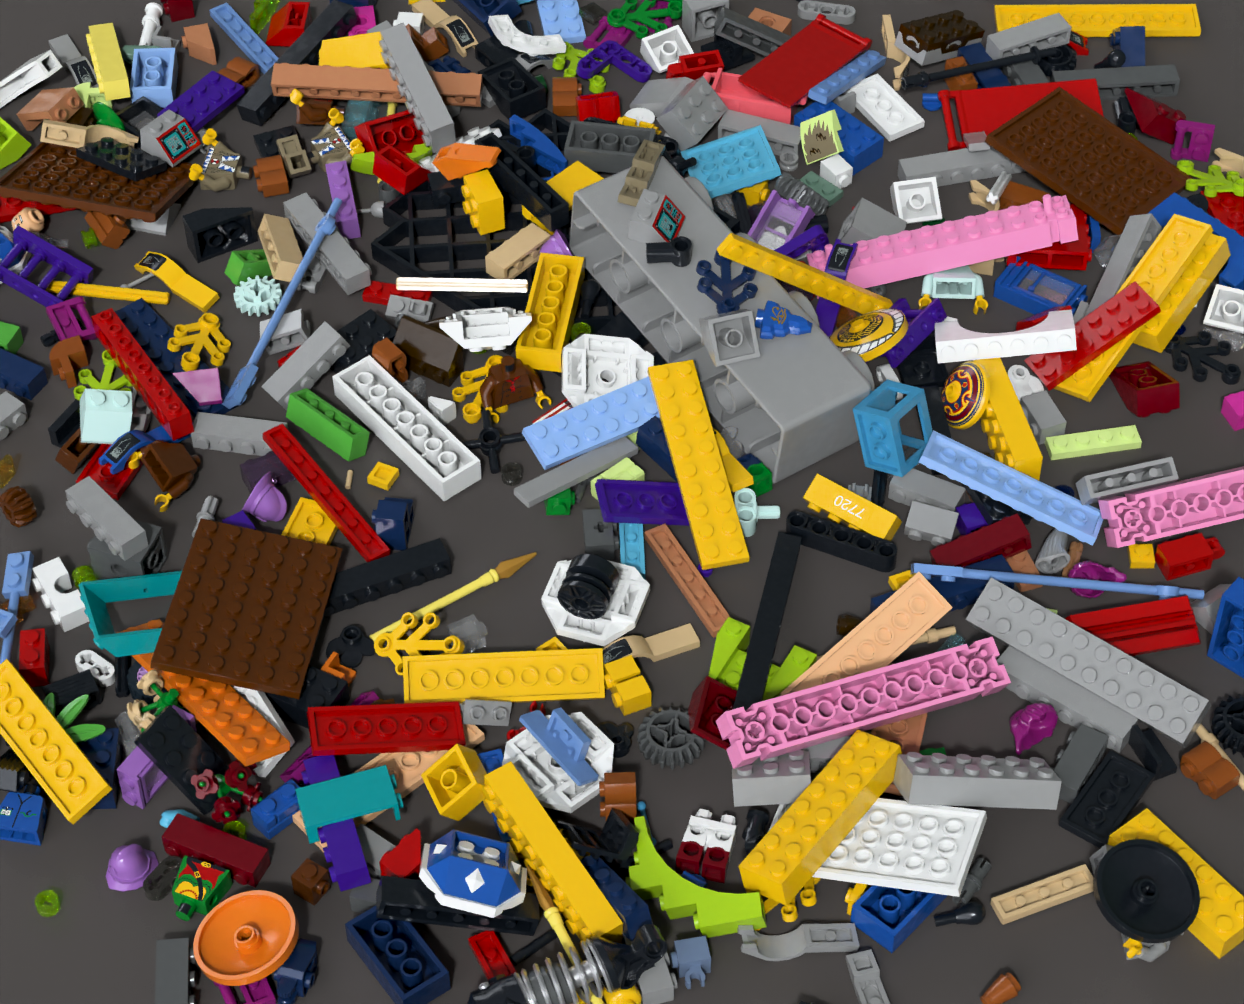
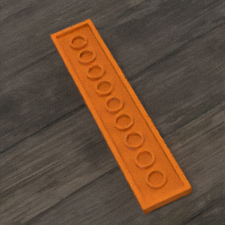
M160 619L151 620L148 623L129 627L117 633L163 628L164 622ZM154 652L131 655L148 672L153 670L150 666ZM155 669L158 672L157 675L162 676L163 687L168 692L170 689H176L179 692L177 701L194 715L245 767L290 751V742L229 684Z

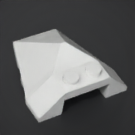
M510 307L468 309L454 313L453 319H451V316H447L446 319L439 320V326L464 349L469 348L470 352L490 349L503 350L506 349V345H511L532 321L531 313H523L521 310L516 314V309Z

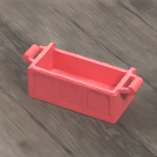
M718 68L717 72H705L703 75L708 83L711 77L715 78L711 87L729 110L790 125L793 124L798 105H805L808 98L807 95L793 107L787 108L738 82V78L741 76L739 74L723 72V68Z

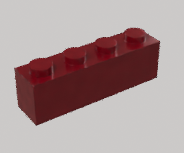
M1018 513L1010 517H1004L996 523L983 526L977 531L962 535L956 540L938 545L930 550L932 565L965 567L1001 554L1007 559L1032 548L1030 533Z
M179 813L176 814L162 835L164 850L170 856L184 858L186 855L230 870L231 878L241 885H250L256 888L271 864L267 848Z

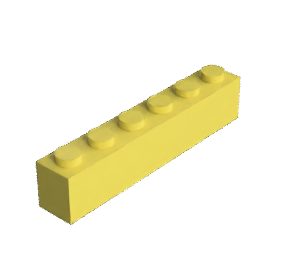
M113 23L88 26L89 34H86V40L100 94L104 93L106 101L131 97L129 81Z

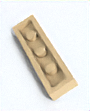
M1086 864L993 897L991 898L990 905L1001 924L1004 925L1093 892L1094 877Z

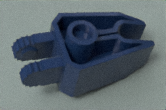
M298 939L289 958L274 972V980L277 981L278 1004H294L298 996L306 997L308 990L312 988L317 969L315 941Z

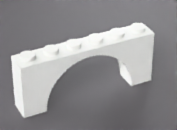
M51 50L28 60L0 81V108L29 88L49 78L63 67Z
M1072 309L1050 311L1047 318L1041 323L1027 329L1006 333L974 332L961 327L957 321L935 323L938 363L1077 350Z

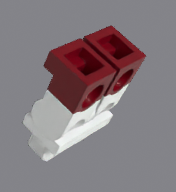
M699 809L695 816L691 815L689 825L677 853L676 873L682 874L684 871H687L690 874L699 875L702 864V877L704 879L725 884L729 861L736 842L735 817L725 814L722 815L720 822L711 820L712 813L709 810Z

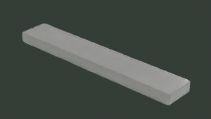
M625 436L589 451L514 488V495L530 508L614 466L624 458H630L638 454L639 448Z

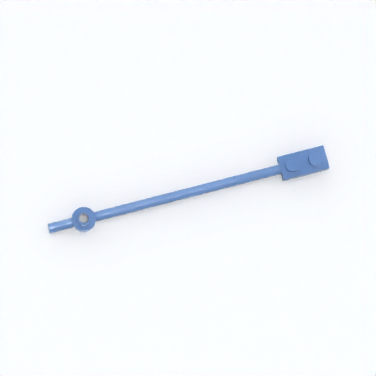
M334 198L326 215L318 222L315 228L316 234L247 365L240 369L222 403L228 409L236 405L240 406L246 400V391L254 384L257 378L255 376L259 369L256 366L324 236L326 234L329 236L336 228V219L334 217L342 204L341 199Z
M31 551L12 553L7 556L2 595L5 599H9L7 612L15 614L16 617L19 598L29 595L34 555ZM16 623L5 639L3 638L0 664L6 659L10 661Z
M921 563L911 564L910 574L914 575L920 572L927 580H931V576L941 577L943 582H955L956 578L990 580V578L1002 582L1159 596V600L1187 595L1190 599L1203 600L1204 590L1175 586L999 572Z

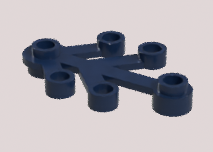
M716 250L714 261L720 266L721 278L710 270L711 264L708 261L701 260L697 264L696 272L704 277L699 279L697 289L711 298L717 304V313L722 314L739 310L740 304L756 296L758 288L753 283H746L747 281L754 280L756 270L747 266L743 267L742 273L731 280L730 265L732 260L720 256ZM746 283L743 291L732 298V292ZM712 284L722 291V296L711 288Z

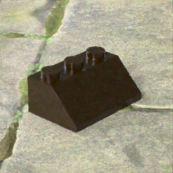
M403 315L393 343L406 355L405 369L434 380L438 384L450 387L464 371L462 346L444 331Z

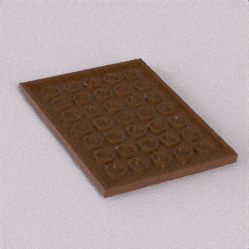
M1058 87L988 134L985 140L995 150L1005 155L1012 162L1022 167L1061 196L1066 195L1068 201L1120 237L1130 216L1148 214L1174 192L1179 194L1184 191L1186 180L1193 179L1061 87Z
M42 142L0 178V196L3 198H20L22 201H37L43 205L55 204L67 209L78 208L84 212H101L107 216L119 215L125 219H142L144 222L151 223L156 222L196 181L189 178L191 163L180 162L174 167L167 164L166 171L135 182L76 157L77 148Z
M201 518L152 656L150 668L300 699L343 548Z

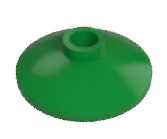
M96 102L93 105V112L98 120L96 122L97 125H108L125 131L121 119L110 107L101 102Z

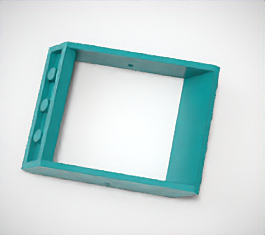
M182 571L81 582L78 585L81 592L80 599L86 608L84 612L90 621L89 627L94 634V643L101 650L106 649L115 657L153 653L162 628L115 633L106 603L174 595Z

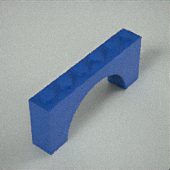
M1175 192L1149 212L1153 214L1162 226V230L1174 214L1210 224L1214 230L1212 234L1227 239L1231 254L1227 260L1226 268L1219 275V285L1244 290L1243 236Z

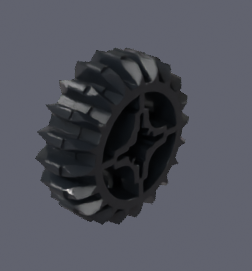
M1238 694L1236 698L1229 696L1226 701H1221L1219 707L1214 711L1211 724L1213 727L1212 732L1217 736L1219 743H1224V750L1230 748L1233 755L1240 752L1244 758V698Z

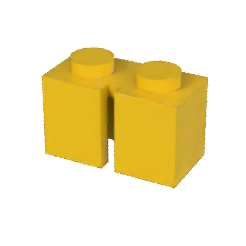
M632 655L604 664V687L606 690L610 689L614 706L620 708L624 716L651 707V690L643 675L637 677L640 674V669Z

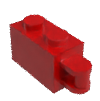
M719 50L679 56L678 63L670 64L667 67L666 79L687 77L696 80L702 77L705 72L714 73L718 71V68L724 69ZM711 77V80H710L709 83L714 82V79H715V78H712V77Z
M1202 533L1186 535L1180 539L1158 544L1155 562L1165 579L1169 581L1211 569L1212 561L1221 558L1225 554V550L1216 537L1205 539Z

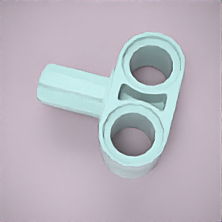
M743 488L735 492L734 504L744 537L754 535L758 519L780 518V507L778 505L757 506L756 495L753 490Z

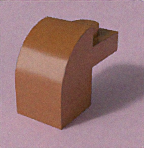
M410 24L406 25L424 61L436 60L449 51L446 37L435 27L420 35Z
M80 336L64 339L55 344L50 351L49 359L53 375L59 374L61 381H66L68 389L77 386L74 370L89 366Z

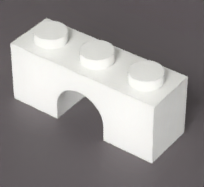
M59 557L32 568L35 578L31 579L34 589L36 592L41 591L43 594L41 595L42 602L46 609L51 608L50 615L55 625L60 624L63 631L66 632L89 622V618L84 612L86 608L80 599L81 594L79 590L63 593L71 589L72 585L69 573Z

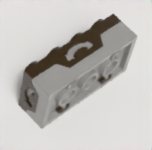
M953 10L902 23L894 45L921 66L957 57L958 48L981 42L985 30L978 26V23L975 21L966 20L963 12Z

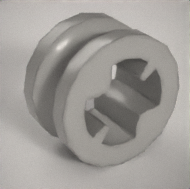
M793 151L781 153L780 168L789 172L798 168V154Z

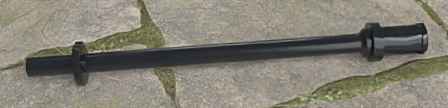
M1032 46L1030 52L930 74L925 71H919L918 74L901 77V80H904L901 81V85L904 90L919 86L924 88L932 81L1030 60L1036 65L1040 63L1041 58L1056 55V48L1039 50L1037 46Z

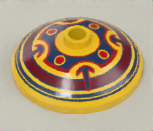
M967 361L960 364L949 374L944 383L941 398L948 425L952 428L963 430L973 426L987 407L990 396V378L987 370L980 363Z

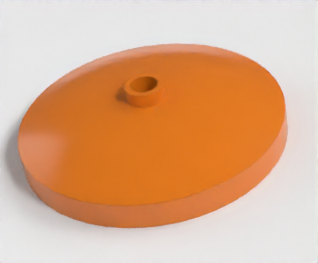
M252 890L233 895L215 906L200 923L193 943L195 960L202 972L216 983L227 986H241L257 982L275 972L291 955L299 936L298 919L289 902L276 893L265 890Z

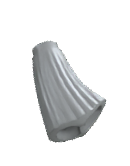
M1055 528L1047 537L1035 561V566L1040 572L1045 574L1057 573L1069 564L1070 555L1066 550L1067 533L1058 531Z

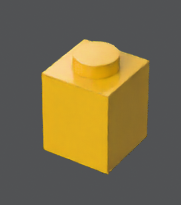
M769 180L756 183L751 187L738 189L736 192L744 193L747 205L759 209L762 203L766 202L770 196V190L768 189Z

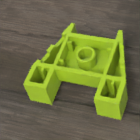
M730 617L727 618L717 633L708 675L736 691L738 690L747 655L745 650L750 644L749 625ZM794 645L781 667L771 664L762 701L779 697L781 692L816 663L817 654Z

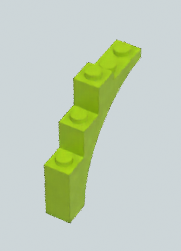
M645 817L634 818L635 829L639 832L637 851L633 852L635 866H629V877H626V884L642 900L659 897L661 910L667 912L670 920L693 916L695 929H700L702 935L706 936V938L738 933V925H753L754 930L767 927L764 903L759 892L742 894L717 892L700 887L682 878L664 862L656 851L650 827Z

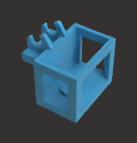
M886 380L853 408L865 467L903 477L919 463L933 430L924 389ZM897 392L907 395L898 404H895ZM916 405L918 407L924 440L902 435L900 419ZM902 445L919 449L905 461Z

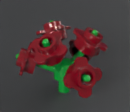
M236 759L229 764V769L225 772V776L222 774L214 775L211 769H205L202 774L191 777V784L195 786L198 799H205L206 795L218 794L219 799L214 803L215 811L211 813L213 820H216V822L223 821V824H232L241 816L240 813L243 811L240 808V802L226 796L230 791L242 795L241 803L248 806V812L251 811L250 809L262 801L261 783L257 782L256 786L247 785L248 778L252 774H256L254 771L258 767L256 763L245 767Z

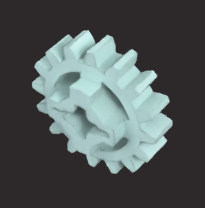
M256 275L253 280L247 277V282L240 281V287H235L233 295L236 308H240L241 313L248 311V316L256 313L260 317L262 312L268 315L270 309L276 310V305L279 304L282 298L280 284H276L275 279L268 281L267 276L260 279L259 275Z

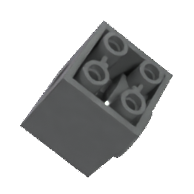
M135 520L146 531L149 546L126 561L118 554L114 555L104 540L100 541L96 535L94 538H91L87 551L90 555L95 578L104 580L159 573L168 559L162 527Z

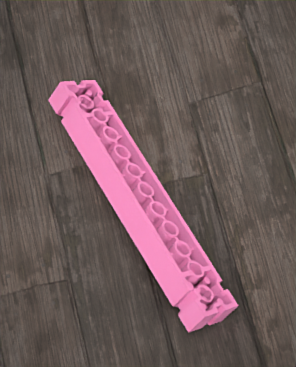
M1046 194L1043 196V203L1032 201L1029 204L1010 206L1003 210L988 211L985 214L967 216L963 219L945 221L932 226L927 225L915 230H905L889 236L882 235L867 241L861 240L856 242L858 243L857 252L851 261L846 281L865 289L1050 247L1053 242L1060 241L1063 244L1078 240L1076 217L1073 210L1070 209L1066 195L1051 197V195ZM825 245V252L824 250H817L806 254L808 265L825 271L833 245Z
M1244 466L1126 493L1125 497L1113 496L1098 500L1102 519H1108L1109 527L1104 528L1107 547L1120 548L1135 544V540L1146 542L1243 519Z
M992 636L975 641L969 647L967 644L754 703L746 711L744 706L729 710L716 720V724L722 740L729 739L731 746L726 751L732 767L735 769L752 764L759 757L763 761L849 736L857 730H870L970 701L980 694L982 697L994 694L1008 686L1011 681L1004 664L998 666L996 658L1000 654Z

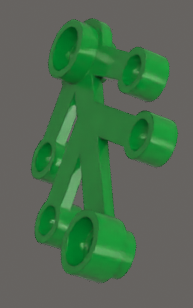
M625 0L624 5L620 9L615 8L610 11L607 16V22L613 27L624 26L636 32V37L642 39L648 35V28L644 25L655 29V33L668 28L665 23H659L651 18L669 16L672 19H679L682 16V3L680 1H671L668 4V8L647 11L649 8L656 6L657 0H644L638 8L637 0ZM637 8V10L634 13H628L629 10H635ZM632 21H638L644 25L639 26Z

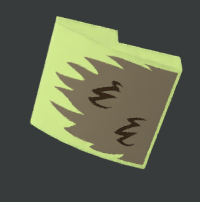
M835 109L800 123L801 144L807 165L844 151L837 132L842 129Z

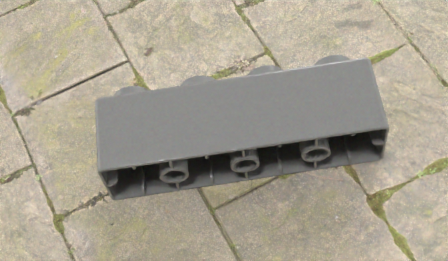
M662 156L648 189L665 194L685 216V221L678 237L689 238L692 243L691 262L685 267H677L672 262L647 263L646 244L628 239L630 219L635 207L619 203L618 196L625 184L626 175L630 168L574 192L569 242L571 252L574 256L584 257L586 270L668 364L687 360L694 361L707 410L745 454H753L772 472V484L859 441L853 408L866 398L871 391L875 390L873 376L868 365L856 352L850 350L841 352L820 329L817 313L808 298L798 291L787 292L773 276L756 270L754 280L746 282L757 286L756 296L740 304V309L752 310L755 324L758 309H764L768 300L778 303L780 307L790 310L792 315L801 316L813 323L811 333L800 335L788 334L785 337L761 339L760 328H755L760 357L717 367L714 365L703 342L699 319L718 315L717 304L705 293L698 291L699 279L704 276L696 272V267L699 261L706 260L711 264L710 270L721 278L720 266L715 263L714 256L719 245L733 232L714 212L712 199L702 182L691 176L683 178L668 160ZM737 233V234H735V235H738V236H740V237H743V238H745V239H747V240H750V241H752V242H755V240H754L752 237H750L748 234H745V233ZM732 261L730 265L731 280L742 273L745 265ZM746 283L732 292V298L743 291ZM712 284L711 288L722 296V291Z

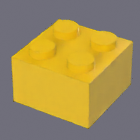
M486 169L463 176L464 185L461 186L465 201L462 202L465 214L470 215L472 227L477 228L480 236L505 229L503 196L489 170Z
M456 744L421 774L442 816L460 821L485 799L482 788L484 787V775L487 772L476 751Z

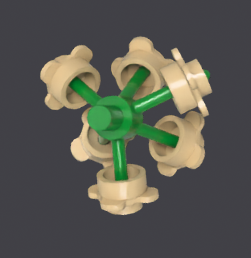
M155 669L143 675L137 683V688L143 689L145 695L153 696L157 694L153 699L154 703L148 705L145 701L136 699L134 703L130 702L127 704L128 716L141 732L168 705H175L190 713L184 706L182 707L177 704L179 692L176 689H170L169 692L165 693L161 691L164 683L162 676H158V672ZM156 708L155 713L152 715L150 710Z

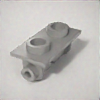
M465 699L463 703H459L460 712L463 715L462 724L508 726L512 702Z

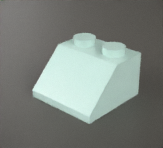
M85 388L80 398L81 443L113 444L117 438L130 431L132 391Z

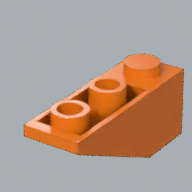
M453 143L442 147L432 163L450 181L456 178L460 179L467 174L478 172L484 168H491L496 164L501 150L499 147Z

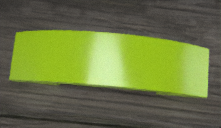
M425 144L414 145L412 153H407L408 156L418 163L422 158L432 156L433 154L430 146L426 147ZM374 151L353 154L351 170L374 175Z

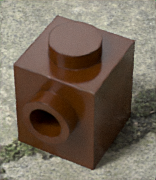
M309 858L291 876L294 894L314 906L331 888L328 870Z

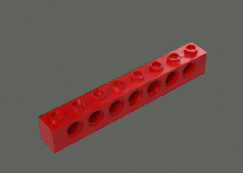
M109 308L91 316L96 337L172 440H177L194 432L190 411L114 310Z

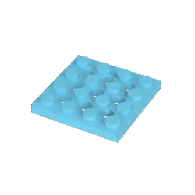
M761 125L681 151V155L685 160L691 157L696 158L697 164L688 168V174L703 183L711 199L723 194H730L744 187H751L765 180H772L782 175Z

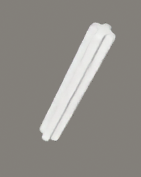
M1006 171L1000 174L986 197L987 202L991 201L992 205L997 203L1012 178L1011 174H1007Z

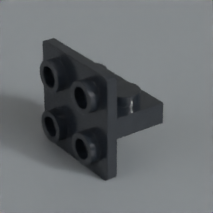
M715 26L714 41L701 46L702 52L719 50L724 64L723 72L755 60V55L750 49L716 35Z

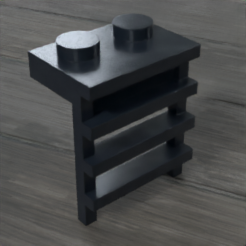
M613 808L602 831L561 821H556L555 824L557 828L563 829L562 832L572 844L571 847L580 856H585L586 852H589L594 859H599L600 855H602L607 862L611 863L615 858L623 866H626L632 849L638 842L639 832L621 810Z

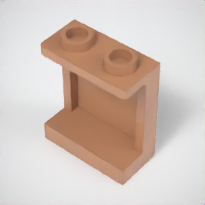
M74 87L47 89L39 92L17 113V116L27 131H33L43 119L65 123L84 103Z

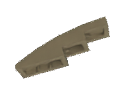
M643 140L633 158L632 167L626 175L625 184L619 193V203L636 207L643 190H648L665 149L664 144Z

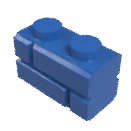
M291 779L250 809L253 825L269 840L293 823L292 815L300 810L295 789L300 787Z

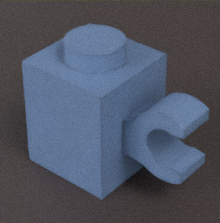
M706 936L674 941V952H670L672 968H677L679 978L685 977L687 989H691V980L694 978L700 980L701 987H704L705 974L711 973V956Z

